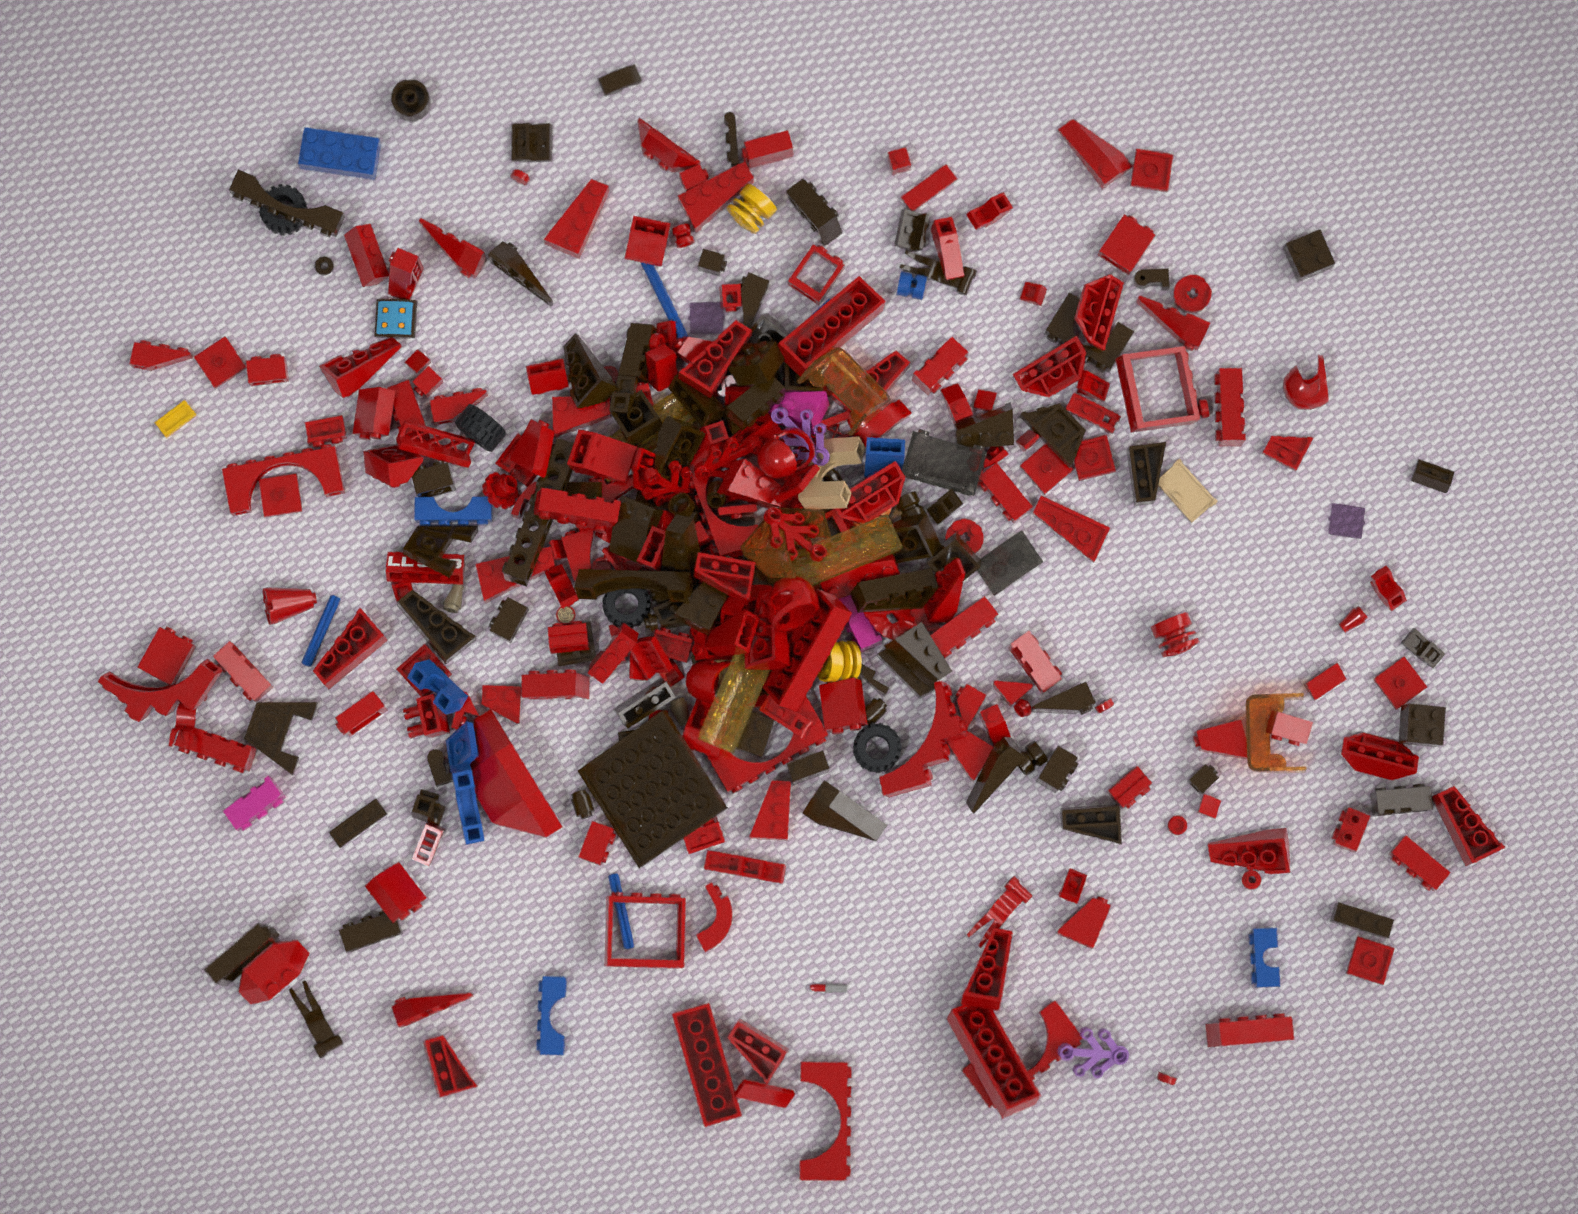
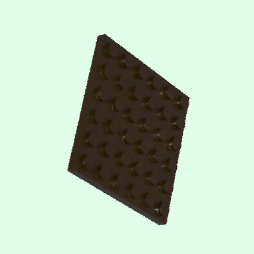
M666 710L658 713L578 770L579 775L638 868L645 866L728 809Z

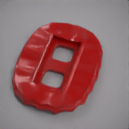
M910 609L863 612L865 618L869 620L875 630L890 640L895 639L915 626V618L911 615ZM892 613L898 622L891 623L886 616Z

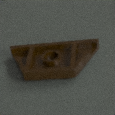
M1060 403L1051 405L1048 408H1037L1036 411L1028 413L1026 411L1022 412L1019 417L1039 435L1045 444L1069 468L1072 467L1084 437L1085 428Z

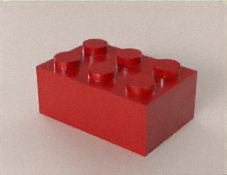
M696 700L683 733V738L689 748L702 752L707 756L717 757L728 731L734 709Z

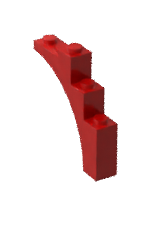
M632 474L628 476L626 483L610 480V484L606 485L604 478L593 477L588 479L589 482H602V498H605L604 502L612 503L614 500H618L624 494L635 489ZM579 528L580 532L570 531L565 533L564 537H561L574 582H576L579 569H592L591 546L595 533L592 528Z
M207 659L200 663L185 680L164 687L136 685L119 678L110 671L103 674L97 682L106 691L117 696L120 702L127 704L124 711L131 719L141 722L148 717L153 708H155L157 713L164 716L174 712L179 702H182V705L187 709H196L202 704L223 670Z
M943 681L934 683L936 705L931 729L915 755L893 772L879 777L883 796L890 798L932 786L931 780H933V776L928 767L949 761L950 749L945 743L967 737L966 731L968 727L965 719L957 715L954 716L956 708L951 703L950 696H952V691L949 684L947 685Z

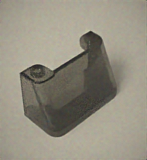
M919 429L918 432L913 431L902 468L905 477L943 489H953L954 492L977 497L988 453L984 451L985 447L975 444L973 448L929 436V431Z

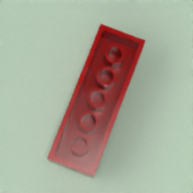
M858 276L778 343V347L785 358L784 362L802 379L805 378L882 313L886 301Z
M819 589L816 591L819 600L817 614L810 621L796 628L788 641L790 666L772 670L763 686V689L779 706L796 712L803 703L806 694L812 687L815 678L821 671L824 662L830 655L832 648L852 615V612L836 595Z
M710 1003L673 1013V1020L704 1127L741 1117V1110L737 1097L734 1094L735 1089Z
M961 1005L952 1009L947 1017V1021L1001 1118L1004 1119L1036 1105L1041 1095L994 1011L969 1005Z

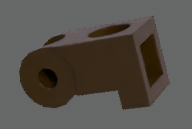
M1169 268L1139 270L1134 276V285L1138 289H1145L1148 286H1161V291L1169 290Z
M437 749L431 750L427 755V761L435 785L439 787L453 782L452 775L447 773L444 764V754Z

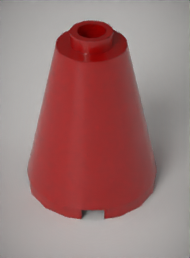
M277 587L262 589L263 603H265V613L269 625L277 624L313 609L314 604H317L315 592L312 593L311 589Z

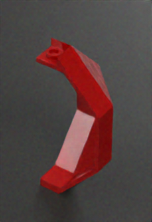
M492 709L475 718L473 727L478 757L470 763L476 797L494 825L547 838L563 828Z

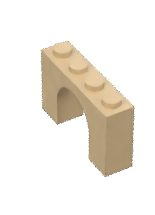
M860 437L824 439V448L828 450L830 460L827 464L818 466L820 470L805 490L798 494V499L805 510L847 508L852 493L846 482H824L822 480L826 473L834 467L862 463L866 448ZM819 453L821 459H823V454Z

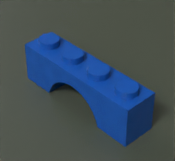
M415 497V522L419 523L420 526H430L431 523H438L440 526H449L450 523L467 526L469 522H477V525L485 526L488 525V522H493V505L488 502V497H472L470 503L463 510L448 512L438 506L434 497Z
M465 762L451 765V775L465 844L485 841L470 764Z
M543 976L542 980H539L538 991L542 992V1000H538V1012H541V1020H537V1031H541L540 1039H537L536 1051H540V1055L564 1056L565 1036L553 1028L550 1021V1013L554 1004L566 997L567 977Z

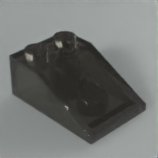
M1020 531L981 558V567L977 571L992 594L996 596L1043 564V560L1024 532Z

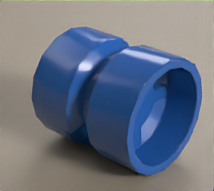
M901 271L896 295L903 297L911 295L913 299L923 300L927 276L917 274L914 277L911 273ZM911 284L916 285V288H910Z

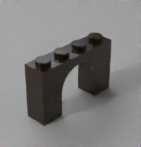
M1070 292L1045 330L1046 338L1053 343L1064 344L1075 337L1073 323L1080 298ZM1117 322L1108 337L1105 350L1102 351L1095 346L1082 344L1087 352L1085 362L1089 363L1090 361L1096 365L1095 368L1099 371L1110 373L1116 363L1115 359L1121 355L1134 331Z

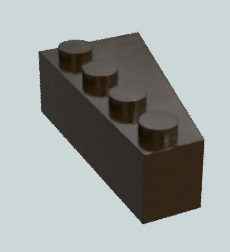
M676 514L665 531L661 571L690 572L694 589L700 581L694 577L697 555L700 552L693 518Z
M702 582L691 594L690 602H684L674 613V619L709 636L729 595Z
M929 568L869 581H861L856 584L850 595L858 613L922 609L939 586L932 569Z
M411 590L397 601V607L445 664L449 663L476 641V636L473 633H470L443 611L434 607L432 603L414 590Z

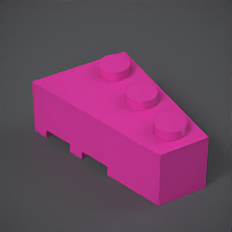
M826 391L785 392L783 401L772 406L768 414L771 416L774 409L783 407L787 410L788 417L803 431L800 414L805 409H810L813 412V418L810 420L811 434L815 435L814 426L821 423L830 405ZM779 411V416L783 418V413ZM805 412L804 416L809 418V414Z
M851 595L840 598L839 600L852 612L850 620L845 625L847 633L851 632L854 638L851 641L856 642L860 652L863 653L881 645V635H878V632L870 624L869 620L865 618L863 612H857Z
M265 777V782L258 787L254 786L251 788V792L244 797H240L223 811L237 831L247 830L252 826V821L255 819L261 820L268 815L267 811L272 807L276 809L284 803L283 799L286 796L273 778Z

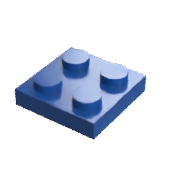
M466 721L446 739L449 766L465 762L470 764L478 757V748L472 722Z

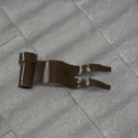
M905 250L904 254L919 263L929 266L930 269L915 268L900 264L899 268L916 275L927 276L941 284L957 288V293L967 296L972 279H975L977 274L975 269L963 266L964 277L946 280L939 261Z
M305 980L302 983L312 1009L311 1012L292 988L288 990L316 1041L313 1047L321 1059L327 1056L328 1052L344 1043L339 1034L334 1035L320 1005Z

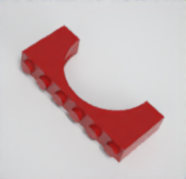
M725 440L697 450L689 465L693 473L689 483L691 490H696L697 495L694 498L697 506L702 507L703 512H700L702 521L709 526V529H706L709 540H714L715 546L712 547L714 554L722 557L728 555L736 558L765 548L758 524L753 526H734L720 520L711 511L707 502V488L715 477L710 476L706 479H698L694 474L696 464L705 461L710 447L718 446L722 453L721 445L726 442Z
M327 444L320 446V449L317 450L307 448L301 450L302 453H284L283 457L267 456L264 457L263 461L257 462L254 459L245 461L243 465H238L237 463L226 465V468L222 469L230 514L237 516L251 513L252 494L259 479L271 470L282 466H296L311 472L320 481L326 497L345 494L336 447Z
M805 696L797 712L815 724L812 728H809L805 739L793 733L789 745L777 757L766 762H747L731 754L723 743L717 757L707 756L727 793L732 792L734 794L743 789V784L756 782L760 779L759 775L763 773L768 775L775 771V766L780 763L784 766L793 761L792 757L799 753L802 756L810 751L809 747L816 744V746H819L827 741L828 733L807 696ZM799 720L796 727L800 729L803 722Z
M1056 1000L1039 1011L1046 1027L1047 1042L1040 1060L1028 1070L1032 1080L1035 1079L1033 1075L1040 1071L1042 1074L1050 1068L1049 1064L1052 1061L1056 1060L1058 1062L1062 1059L1058 1055V1048L1061 1044L1067 1043L1073 1048H1077L1082 1044L1080 1040L1083 1038L1080 1036L1079 1031ZM968 1064L961 1071L988 1108L993 1106L995 1109L996 1107L972 1064Z
M801 1062L800 1082L815 1084L832 1096L840 1113V1129L836 1140L827 1151L815 1158L800 1160L799 1180L847 1181V1177H851V1165H847V1157H851V1145H847V1137H851V1125H847V1117L851 1118V1106H847V1098H851V1086H848V1078H851V1066H848V1062Z

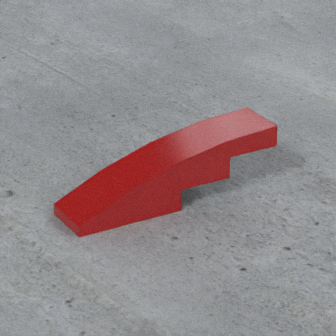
M707 850L704 869L783 884L787 865Z

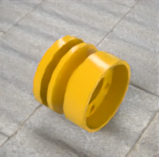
M747 184L739 193L744 201L734 198V205L729 204L726 209L741 227L753 234H757L759 231L757 226H764L760 216L770 219L777 211V208L758 188Z
M839 641L835 643L830 655L817 675L820 681L835 682L837 680L858 678L862 660L861 652L856 642Z

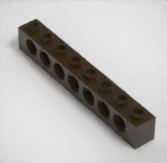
M557 438L556 443L552 444L545 478L539 477L537 480V490L530 497L529 510L524 512L523 525L516 532L517 540L515 545H511L508 562L505 561L502 568L505 580L526 587L529 583L554 520L551 518L544 520L539 518L538 515L533 514L537 492L541 488L559 491L566 490L573 472L567 465L574 444L572 442ZM559 459L565 460L563 463H556ZM558 476L556 480H550V477ZM532 526L538 527L535 531L529 530ZM525 543H531V546L528 548L522 547ZM518 560H524V561H525V562H524L523 564H521V565H517V564H516V562H517Z

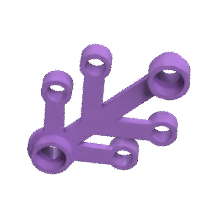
M778 407L772 411L771 418L775 423H783L787 428H798L788 417V412L785 408ZM805 409L801 412L800 418L802 419L803 431L811 439L810 420L813 418V412L810 409ZM779 411L783 413V418L779 416ZM805 412L809 414V418L804 416ZM818 423L813 429L816 434V445L814 444L815 456L812 462L818 466H823L830 460V454L824 448V433L827 428L825 424ZM818 426L822 428V432L818 431ZM796 434L794 435L797 438H788L786 435L780 437L784 439L787 446H805L809 450L806 441ZM797 448L792 450V452L798 454V458L795 457L796 461L809 458V452H801ZM819 453L823 454V459L819 457Z
M1083 1027L1080 1030V1036L1087 1040L1093 1049L1073 1048L1067 1043L1061 1044L1058 1048V1055L1065 1061L1071 1060L1074 1056L1090 1057L1083 1064H1075L1073 1066V1073L1078 1077H1082L1091 1068V1074L1095 1078H1100L1114 1064L1122 1065L1129 1059L1128 1050L1124 1046H1117L1111 1038V1033L1106 1028H1101L1098 1031V1037L1106 1042L1110 1050L1102 1049L1089 1027ZM1089 1031L1088 1035L1084 1036V1033ZM1107 1032L1106 1036L1102 1037V1034ZM1102 1058H1108V1059H1107L1103 1064H1101L1100 1066H1099V1065H1095V1064H1096L1098 1061H1100Z

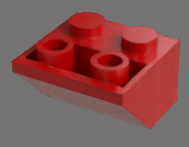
M633 216L625 259L662 267L671 223Z

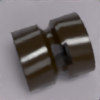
M916 491L901 496L899 503L895 505L897 510L902 512L901 519L911 515L926 513L924 507L919 505L920 499Z
M678 493L670 499L668 509L674 517L678 514L693 518L694 523L700 521L701 510L688 494Z
M1032 741L1022 751L1026 758L1018 767L1027 776L1035 771V766L1040 767L1045 764L1048 758L1035 741Z

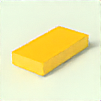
M183 400L154 423L163 435L168 438L197 415L186 400Z

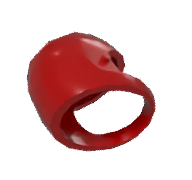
M1318 354V372L1311 379H1303L1297 365L1291 368L1283 378L1285 397L1298 410H1312L1329 403L1323 355Z
M786 428L770 437L761 446L757 455L758 465L762 472L770 478H786L794 475L795 471L805 468L812 462L815 456L813 441L804 431L798 428ZM790 433L802 437L808 444L810 451L807 461L797 463L791 449L784 442L780 441L779 438Z
M789 576L781 578L773 585L769 594L770 606L780 610L772 621L773 626L779 631H789L804 625L819 610V600L814 587L808 580L802 577ZM789 613L790 621L786 624H778L779 620Z
M707 659L695 663L686 675L685 683L688 693L695 699L709 704H729L730 701L727 697L720 698L715 696L719 683V674L726 667L733 666L737 671L739 680L743 676V670L739 664L731 661L719 663L713 659Z

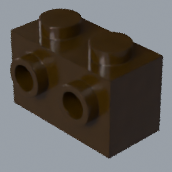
M507 597L506 601H501L498 607L500 612L497 617L492 618L488 627H490V633L512 643L529 609Z

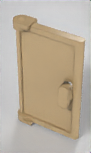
M1181 459L1176 460L1173 466L1159 479L1158 486L1191 523L1218 502L1188 470Z

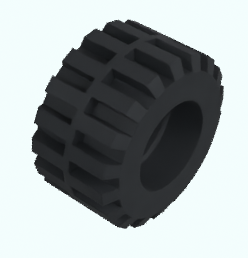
M278 184L277 188L272 186V190H266V193L279 202L289 201L293 203L294 208L308 209L303 195L295 187L291 188L287 184L284 187L283 184ZM261 207L259 209V215L263 223L275 234L279 233L285 236V233H288V235H292V231L298 232L300 230L299 227L303 225V223L298 221L292 223L286 219L276 218L268 213L266 208Z
M469 404L455 421L456 426L468 438L474 439L475 443L486 451L492 452L506 435L504 428L497 421L472 404Z
M646 589L616 590L606 593L602 599L605 616L616 627H620L623 623L631 628L640 626L644 621V617H647V613H650L651 601ZM625 593L634 595L638 600L637 609L628 615L619 613L615 607L616 599Z
M872 723L869 726L863 727L857 733L853 743V754L856 762L861 765L860 767L865 768L869 772L876 773L885 772L892 768L898 761L902 749L900 737L896 734L897 732L891 729L890 726L883 725V723ZM873 737H881L888 743V753L882 759H873L866 752V744Z

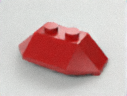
M639 117L637 122L641 149L643 151L642 154L647 159H654L658 162L657 165L664 171L669 170L672 173L685 171L699 164L701 166L697 158Z
M1111 274L1084 284L1074 318L1088 343L1102 351L1105 350L1124 282Z
M1075 336L1015 372L1013 376L1021 391L1050 398L1082 379L1087 352L1078 336Z
M640 447L636 450L631 466L634 488L643 491L646 487H651L653 490L663 487L658 483L652 486L648 485L644 479V472L648 468H654L656 454Z
M894 461L849 487L852 494L847 508H835L839 517L866 524L897 505L906 478L897 462Z
M1364 732L1343 738L1341 755L1355 771L1388 780H1396L1417 773L1419 756L1413 754L1410 749L1403 744H1399L1398 741Z
M297 939L272 943L243 968L238 992L250 1005L271 1000L301 974L310 954L309 951Z

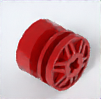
M1188 612L1178 614L1150 627L1155 639H1165L1164 642L1158 645L1159 649L1168 647L1167 650L1161 652L1163 658L1187 652L1200 643L1198 638L1189 640V637L1196 634L1195 631L1186 632L1185 630L1192 625Z

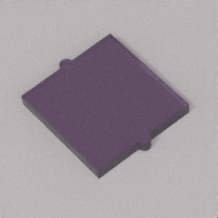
M720 302L690 303V316L688 317L690 321V334H721L723 332L725 316H723V309L720 308Z
M1332 503L1331 514L1328 518L1330 521L1328 534L1362 539L1363 526L1365 525V508Z

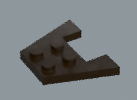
M417 526L403 547V555L450 578L457 567V561L442 558L453 539L472 543L478 533V526Z
M256 702L244 739L291 775H294L299 757L282 752V748L293 716L312 721L318 702Z

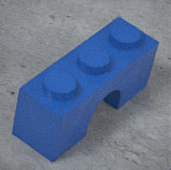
M430 659L415 663L407 677L419 690L429 689L434 691L437 696L433 703L445 715L460 711L468 698V695Z
M1277 928L1252 929L1251 933L1248 934L1249 945H1252V953L1249 954L1250 965L1253 964L1254 972H1251V984H1254L1255 988L1280 987L1279 967H1269L1263 960V954L1267 949L1278 948Z

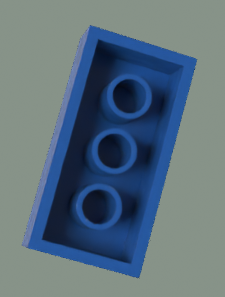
M304 127L298 165L303 170L375 180L381 142L379 138Z

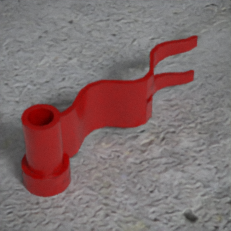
M179 702L176 725L171 729L168 746L173 747L177 732L186 727L184 729V748H188L190 733L195 728L197 708L194 710L187 709L182 705V702Z
M1015 876L1004 886L1007 890L967 934L968 937H971L981 927L994 919V922L978 945L980 948L989 939L993 928H1000L1022 901L1026 904L1033 896L1019 883L1020 880Z

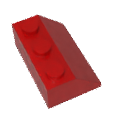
M397 444L363 451L365 473L392 488L408 483L423 462L422 456L400 450Z

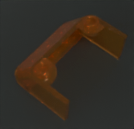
M839 347L813 361L797 380L800 384L809 379L810 383L815 387H824L826 385L852 411L849 414L850 423L853 425V428L848 432L850 436L862 429L890 402L889 394L844 349Z
M778 508L782 514H803L805 519L800 526L816 525L819 528V533L816 537L830 538L831 533L823 510ZM763 520L741 545L743 555L750 562H756L755 566L767 577L795 579L796 574L787 550L784 531L779 528V534L783 539V543L779 548H773L770 545V540L772 539L771 527ZM786 522L789 526H796L792 522ZM800 534L807 541L812 539L807 534ZM794 540V544H795V545L801 546L800 544H798V543Z
M1304 693L1254 694L1247 698V764L1250 770L1276 774L1306 773V766L1286 767V760L1282 755L1271 754L1270 734L1266 733L1271 711L1282 713L1285 707L1284 700H1304Z

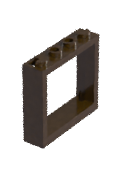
M257 923L203 970L216 985L227 987L242 974L243 968L272 943L280 942L278 938L280 934L273 926Z

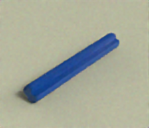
M335 595L330 596L301 661L307 667L312 666L340 602V598Z
M617 873L609 875L611 892H622L619 875ZM614 903L624 949L634 948V941L625 903Z

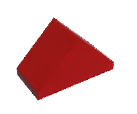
M993 681V687L1010 707L1032 689V684Z

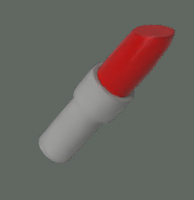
M833 983L810 985L812 991L847 993V985Z

